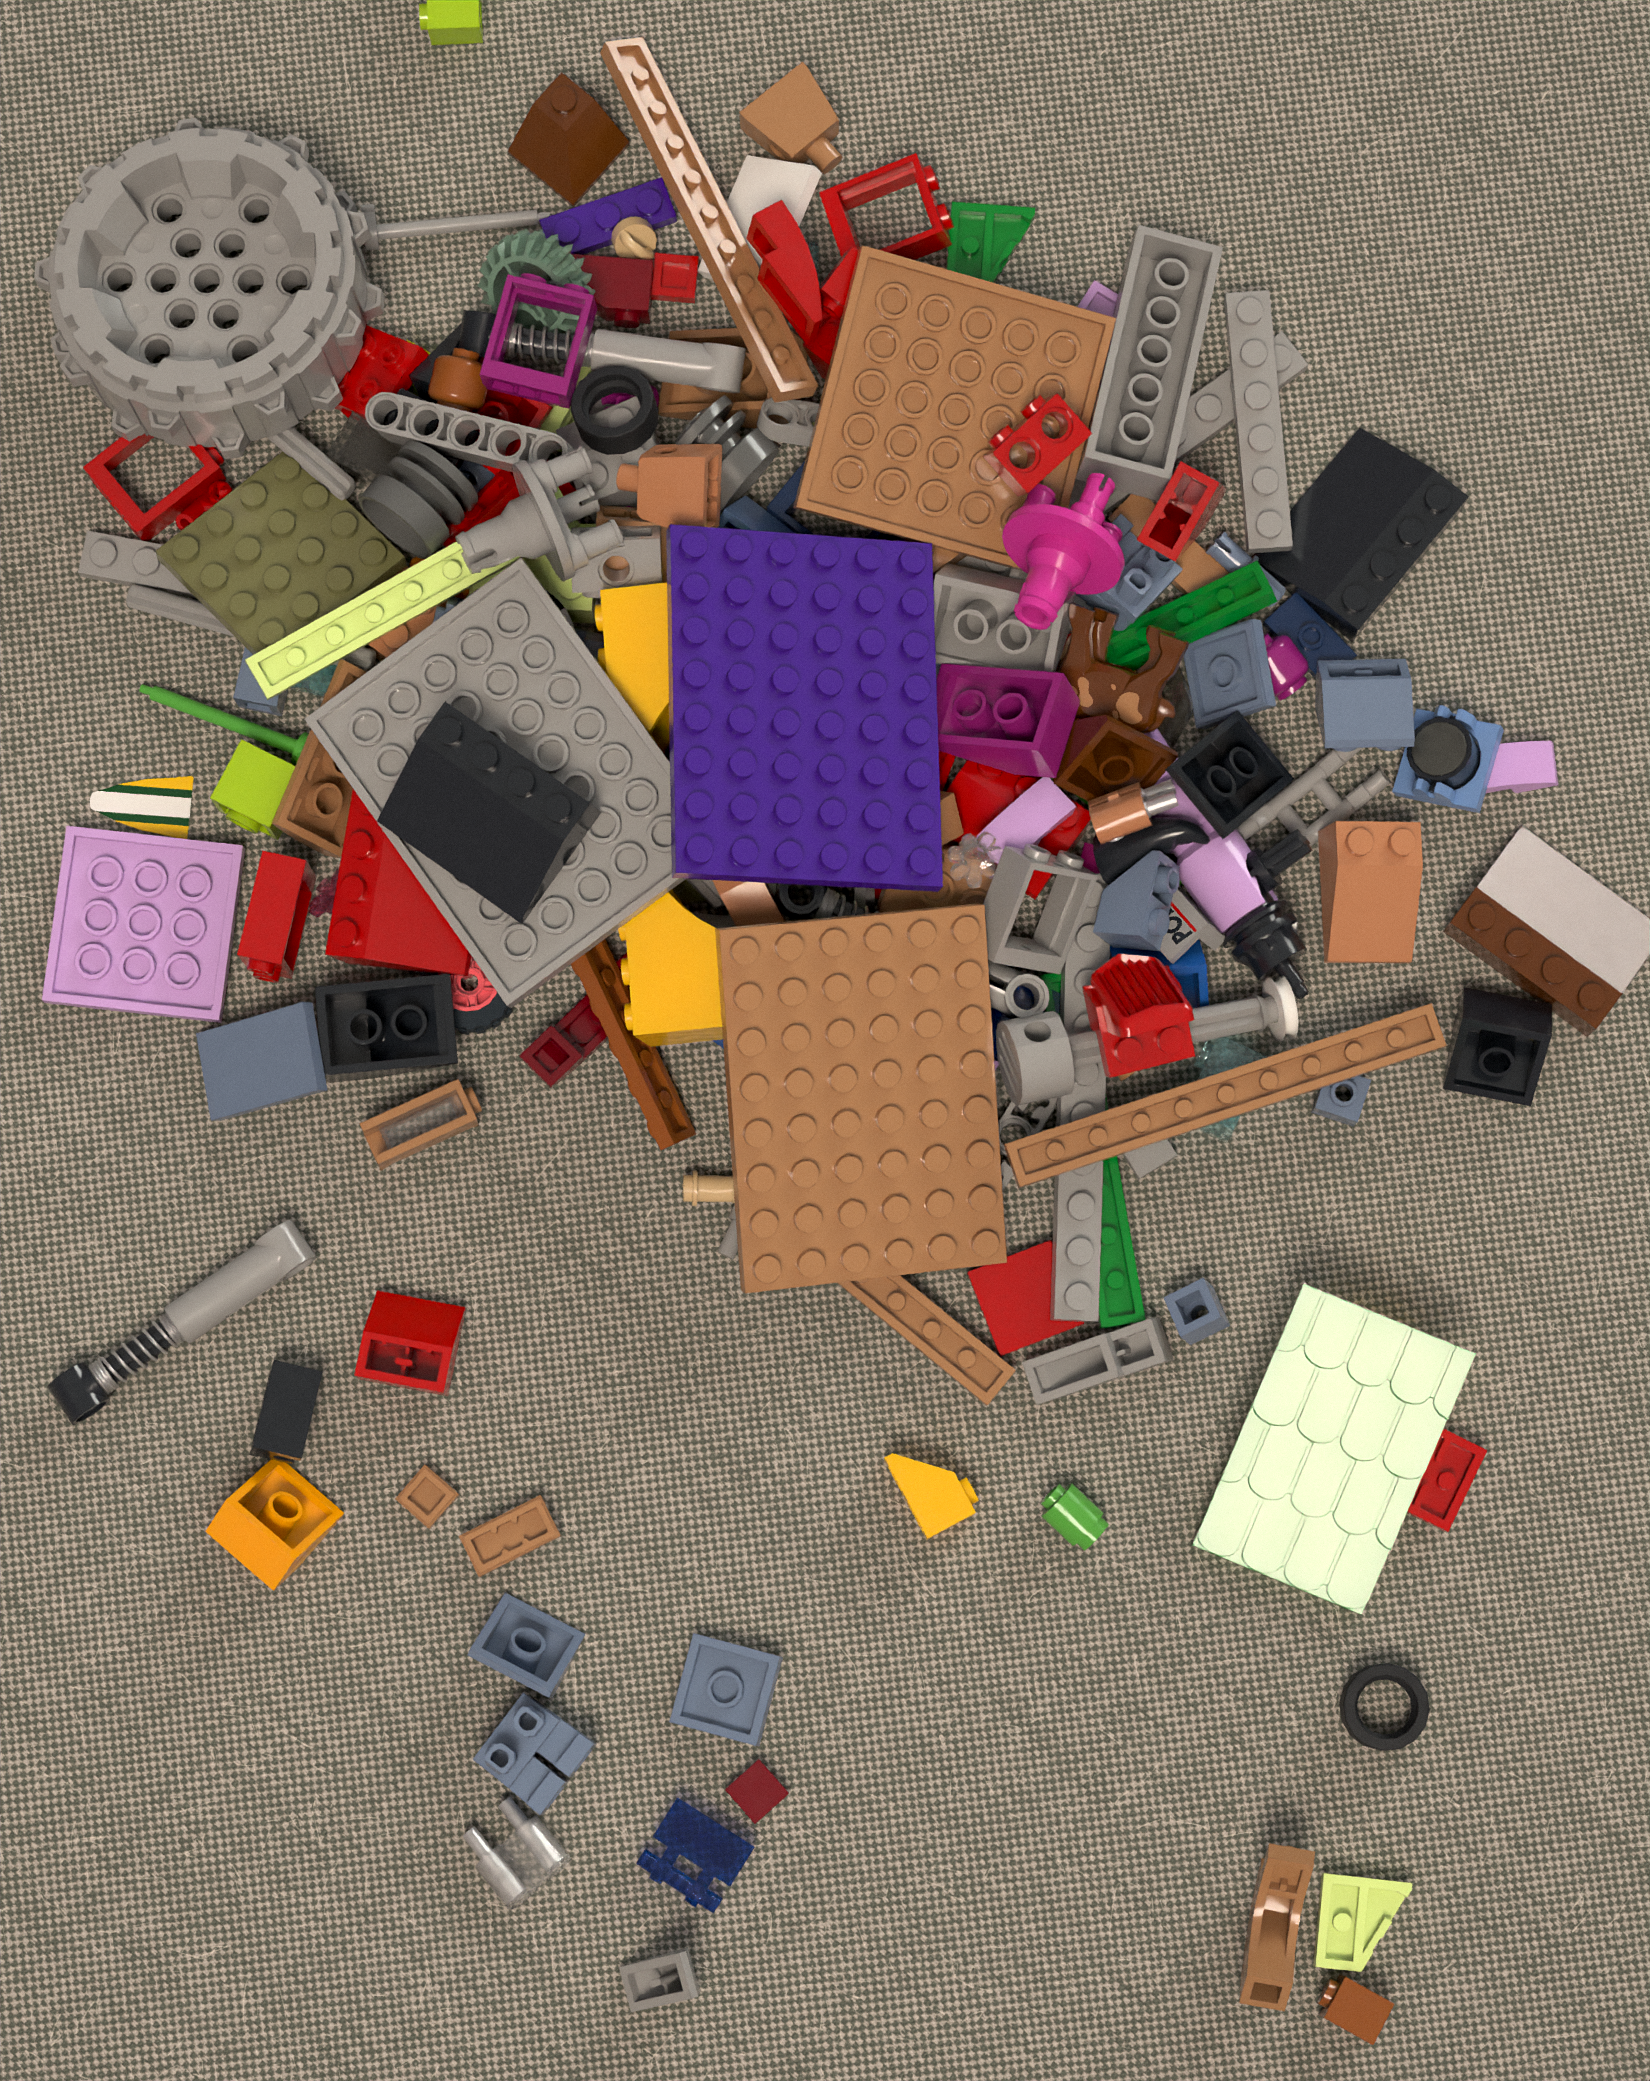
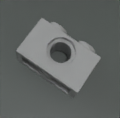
M618 526L625 546L617 547L588 560L589 565L576 570L575 577L572 578V593H582L583 596L588 598H601L600 590L662 583L661 526ZM595 527L571 528V533L576 532L579 535ZM612 556H621L627 560L629 565L623 570L616 571L607 567L605 561Z

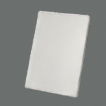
M750 155L746 156L727 200V205L759 269L762 264V258L746 239L753 214L782 200L798 226H800L822 174L814 165ZM702 258L698 272L704 278L713 279Z

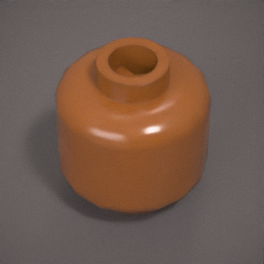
M454 348L452 356L442 355L436 358L428 388L430 398L437 401L436 404L467 412L482 408L488 389L483 385L480 377L482 363L478 362L480 354Z

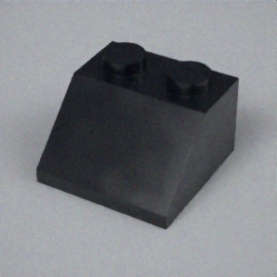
M1464 987L1454 1020L1443 1089L1531 1106L1552 1037V1004Z

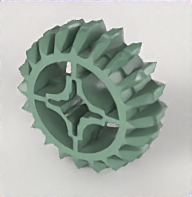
M524 229L518 231L515 235H506L498 242L499 245L496 244L488 251L487 260L482 263V267L479 270L484 276L480 279L478 287L487 292L483 295L481 303L491 305L493 310L490 313L497 314L508 274L520 277L522 273L534 274L545 279L546 284L562 288L567 283L575 284L586 288L589 294L594 295L595 293L594 289L586 285L590 282L592 274L583 272L580 268L585 258L575 259L570 254L573 244L562 247L559 245L558 234L551 235L546 239L542 229L535 230L532 233ZM520 302L514 322L516 324L522 323L523 328L529 329L534 325L536 330H542L545 326L546 331L554 332L557 328L558 333H566L569 329L570 334L574 335L579 316Z

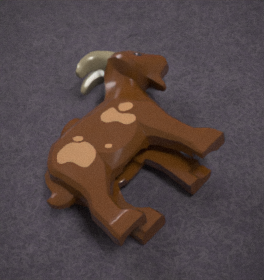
M1070 603L1068 618L1072 627L1071 639L1067 653L1056 672L1064 673L1080 700L1075 717L1084 719L1108 715L1141 733L1154 732L1163 724L1166 717L1174 719L1176 716L1175 706L1168 699L1162 698L1161 695L1167 681L1176 674L1181 660L1188 649L1189 641L1175 638L1176 633L1148 625L1146 639L1150 647L1149 660L1137 672H1134L1127 667L1107 662L1108 646L1120 614L1099 607H1094L1091 610L1082 605Z

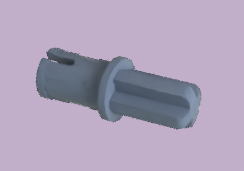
M1224 531L1214 540L1215 543L1211 544L1205 551L1206 554L1214 558L1229 573L1259 559L1256 555L1250 557ZM1260 566L1278 602L1286 591L1285 587Z

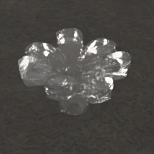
M985 831L979 835L978 839L971 833L966 834L962 837L959 846L949 848L947 853L950 862L955 863L950 869L953 880L959 881L966 876L968 887L978 888L982 884L981 875L984 874L988 879H993L997 869L995 863H999L1004 850L1000 846H994L996 843L995 836Z

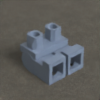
M1120 514L1112 522L1123 533V537L1118 544L1124 554L1125 565L1119 581L1113 588L1103 593L1091 595L1076 594L1092 608L1099 607L1120 614L1114 627L1116 631H1123L1131 623L1133 624L1183 570L1175 561L1137 541V537L1130 532L1134 525Z
M522 1693L473 1760L526 1802L536 1813L544 1815L569 1781L536 1757V1752L550 1761L565 1775L573 1777L597 1743L533 1697Z

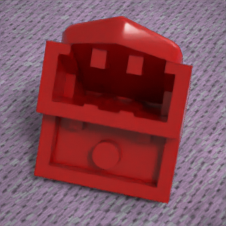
M1116 954L1092 972L1090 977L1091 984L1082 986L1090 1028L1097 1034L1105 1076L1112 1078L1195 1057L1189 1022L1195 1020L1193 1009L1183 994L1180 983L1168 965L1164 966L1155 957Z

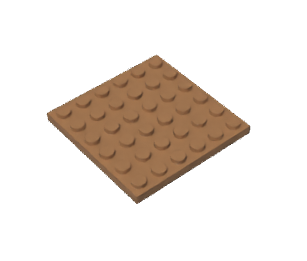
M862 245L858 250L793 508L911 541L932 543L933 547L1023 571L1008 555L1003 544L1002 534L1008 518L1015 510L1023 506L1028 494L1018 497L983 458L992 448L988 441L1005 425L1008 424L1013 429L1025 418L1020 411L1039 394L1046 399L1058 393L1086 427L1089 428L1116 318ZM1045 415L1042 420L1044 434L1049 438L1055 439L1060 431L1058 421L1050 415ZM1085 441L1039 483L1047 486L1055 493L1056 500L1053 505L1069 507ZM1013 445L1009 452L1010 461L1015 467L1023 469L1027 463V453L1021 446Z

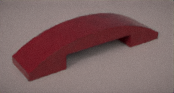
M627 953L616 962L620 972L622 958H627ZM588 995L554 1027L552 1025L548 1027L519 1055V1058L550 1089L574 1071L608 1040L599 1018L590 1007Z

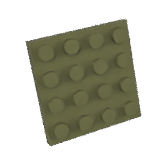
M283 451L155 551L158 561L253 655L389 580L407 566L405 557L346 499L340 500L299 466V463L294 458L289 457Z

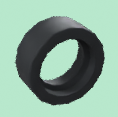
M606 366L600 368L582 379L572 394L571 413L581 440L592 450L600 453L616 455L636 450L651 438L658 425L659 410L649 381L637 370L625 366ZM613 393H627L638 398L640 409L637 415L626 424L618 427L603 428L594 425L590 420L589 413L593 405L605 396Z
M1390 1663L1368 1665L1354 1673L1343 1687L1339 1702L1341 1721L1349 1735L1361 1745L1379 1751L1402 1749L1414 1742L1426 1727L1430 1712L1428 1694L1419 1678L1405 1667ZM1386 1679L1396 1682L1405 1689L1410 1698L1411 1713L1409 1720L1403 1728L1395 1733L1382 1735L1372 1732L1363 1724L1358 1714L1357 1704L1361 1692L1367 1685L1377 1680Z

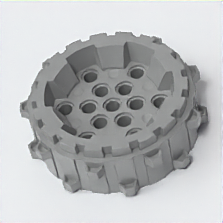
M197 118L183 119L178 121L175 131L169 132L168 135L153 140L150 138L122 152V155L112 163H107L102 168L89 165L78 176L82 192L64 213L56 231L57 238L53 252H50V257L36 262L34 280L39 288L51 293V301L49 303L58 333L50 340L55 356L61 363V370L74 387L88 384L91 391L104 407H109L113 411L111 427L115 434L130 442L145 433L146 436L149 434L164 440L167 444L189 448L188 446H196L197 444L203 447H216L224 459L238 458L243 456L246 446L250 442L268 436L270 438L300 423L299 420L313 410L332 411L343 400L338 384L344 378L347 371H350L355 364L363 346L362 338L366 324L369 323L370 319L384 314L385 296L381 288L367 282V276L369 275L360 247L372 236L364 213L357 211L355 203L345 191L335 192L324 175L316 167L313 168L308 164L309 149L306 142L292 134L280 141H271L257 136L255 132L236 128L204 129ZM181 214L180 218L176 221L166 222L171 215ZM268 215L264 221L252 223L256 217ZM200 249L195 256L190 258L184 257L190 250ZM243 250L239 256L227 258L232 251ZM126 283L132 284L126 291L116 292L119 286ZM175 284L172 290L164 293L159 292L163 286ZM219 284L213 292L202 293L207 286ZM253 285H263L261 289L255 293H246V291ZM298 285L306 286L304 290H298L294 294H289L291 289ZM194 319L190 326L177 328L182 321ZM238 320L233 327L221 329L226 321ZM169 354L168 358H163L160 363H153L157 356ZM252 355L249 358L242 360L244 357Z

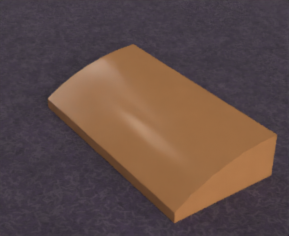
M339 660L321 706L366 672L345 660ZM312 730L309 732L272 824L313 850L325 856L341 859L353 787Z

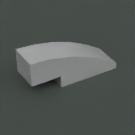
M1156 1317L1086 1339L1024 1361L1022 1364L1035 1403L1040 1405L1173 1361L1174 1358L1160 1317Z

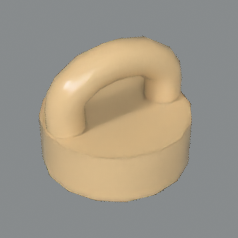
M629 217L623 219L615 226L612 231L611 241L616 254L620 258L653 260V251L656 248L657 238L651 224L646 219Z

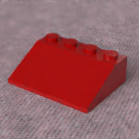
M353 789L325 955L353 965L468 976L471 954Z

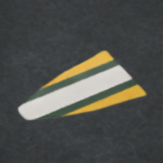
M193 776L156 778L118 784L93 792L90 798V807L114 821L142 831L187 839L194 778Z

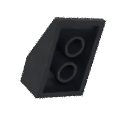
M1238 710L1165 769L1222 839L1226 838L1294 780L1292 775Z
M450 974L315 987L320 1050L325 1079L328 1083L374 1079L458 1064Z

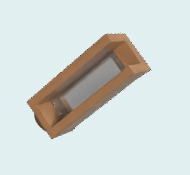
M459 1079L359 1124L378 1167L382 1171L393 1163L470 1128L477 1127L478 1121L475 1114L481 1112L482 1109L472 1087L463 1090Z

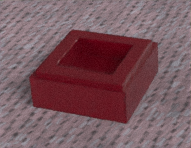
M760 1759L725 1789L754 1824L789 1794Z

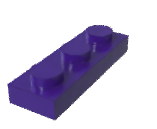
M661 177L540 219L539 222L546 239L551 235L558 234L560 246L564 247L573 244L570 254L584 255L613 245L611 241L612 231L623 219L641 217L651 224L653 230L676 223L677 216Z

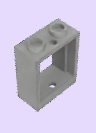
M1025 844L1024 849L1005 846L983 903L985 905L987 953L990 961L998 964L1061 974L1098 877L1097 874L1082 866L1083 858L1063 850H1059L1057 856L1051 855L1048 850L1033 844ZM1038 870L1057 874L1033 939L1009 935L1033 871Z

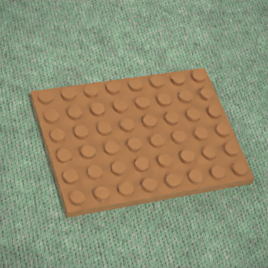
M976 903L715 928L741 1291L753 1293L1007 1263L985 905Z

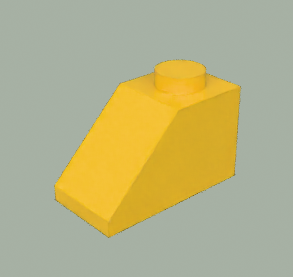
M894 1453L884 1457L888 1469L926 1540L975 1515L976 1512L972 1505L979 1500L966 1477L959 1481L956 1474L952 1471Z

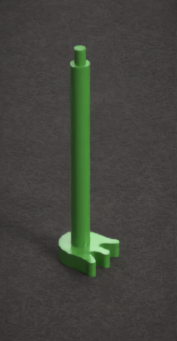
M142 684L139 692L149 695L152 701L291 753V761L294 766L297 764L309 733L304 732L298 739H295L156 685L152 688Z

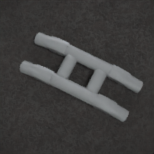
M1357 748L1350 752H1340L1333 749L1318 761L1316 765L1258 809L1236 830L1245 841L1278 817L1290 833L1299 829L1301 834L1306 836L1311 847L1318 841V831L1335 821L1347 819L1373 799L1391 781L1379 769L1345 796L1344 799H1341L1326 779L1363 748ZM1312 790L1328 811L1307 826L1291 806Z

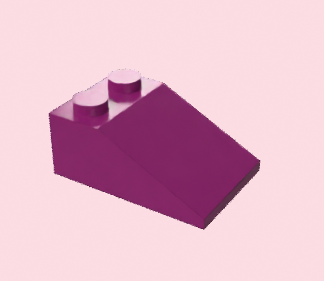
M942 663L936 679L939 751L1015 775L1056 778L1080 704L1078 696L1064 673Z

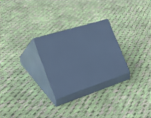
M504 1593L470 1648L468 1656L548 1698H553L585 1634Z

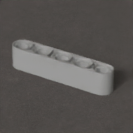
M378 393L368 401L365 408V417L368 424L391 442L404 445L409 440L417 441L432 448L439 454L513 472L512 465L521 460H525L528 464L540 459H544L547 462L549 455L553 451L562 450V455L575 450L561 436L552 432L395 393ZM398 409L396 420L389 425H384L386 414L391 410ZM439 419L436 431L425 436L424 430L426 425L432 420ZM480 429L478 440L472 445L465 446L467 435L473 430ZM521 439L519 450L514 455L506 456L507 446L512 441Z

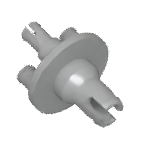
M579 446L577 449L547 462L544 459H540L531 464H528L525 460L514 463L512 471L520 497L509 501L501 515L482 522L467 532L462 531L455 537L457 543L461 545L464 551L461 555L471 574L481 573L482 569L495 567L518 556L536 559L546 555L555 573L563 582L575 577L576 570L589 565L588 560L617 547L625 546L620 529L614 519H610L608 522L579 535L576 532L571 533L567 524L600 511L597 499L579 506L580 501L595 495L589 484L558 499L555 497L554 493L557 492L558 486L593 473L592 464L583 446Z

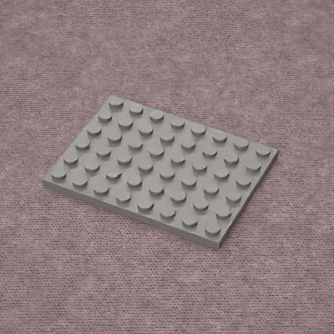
M519 558L304 719L376 821L418 738L445 701L590 802L601 812L523 924L516 921L377 822L502 1000L510 1008L514 1007L685 880L683 878H672L670 761L522 558Z

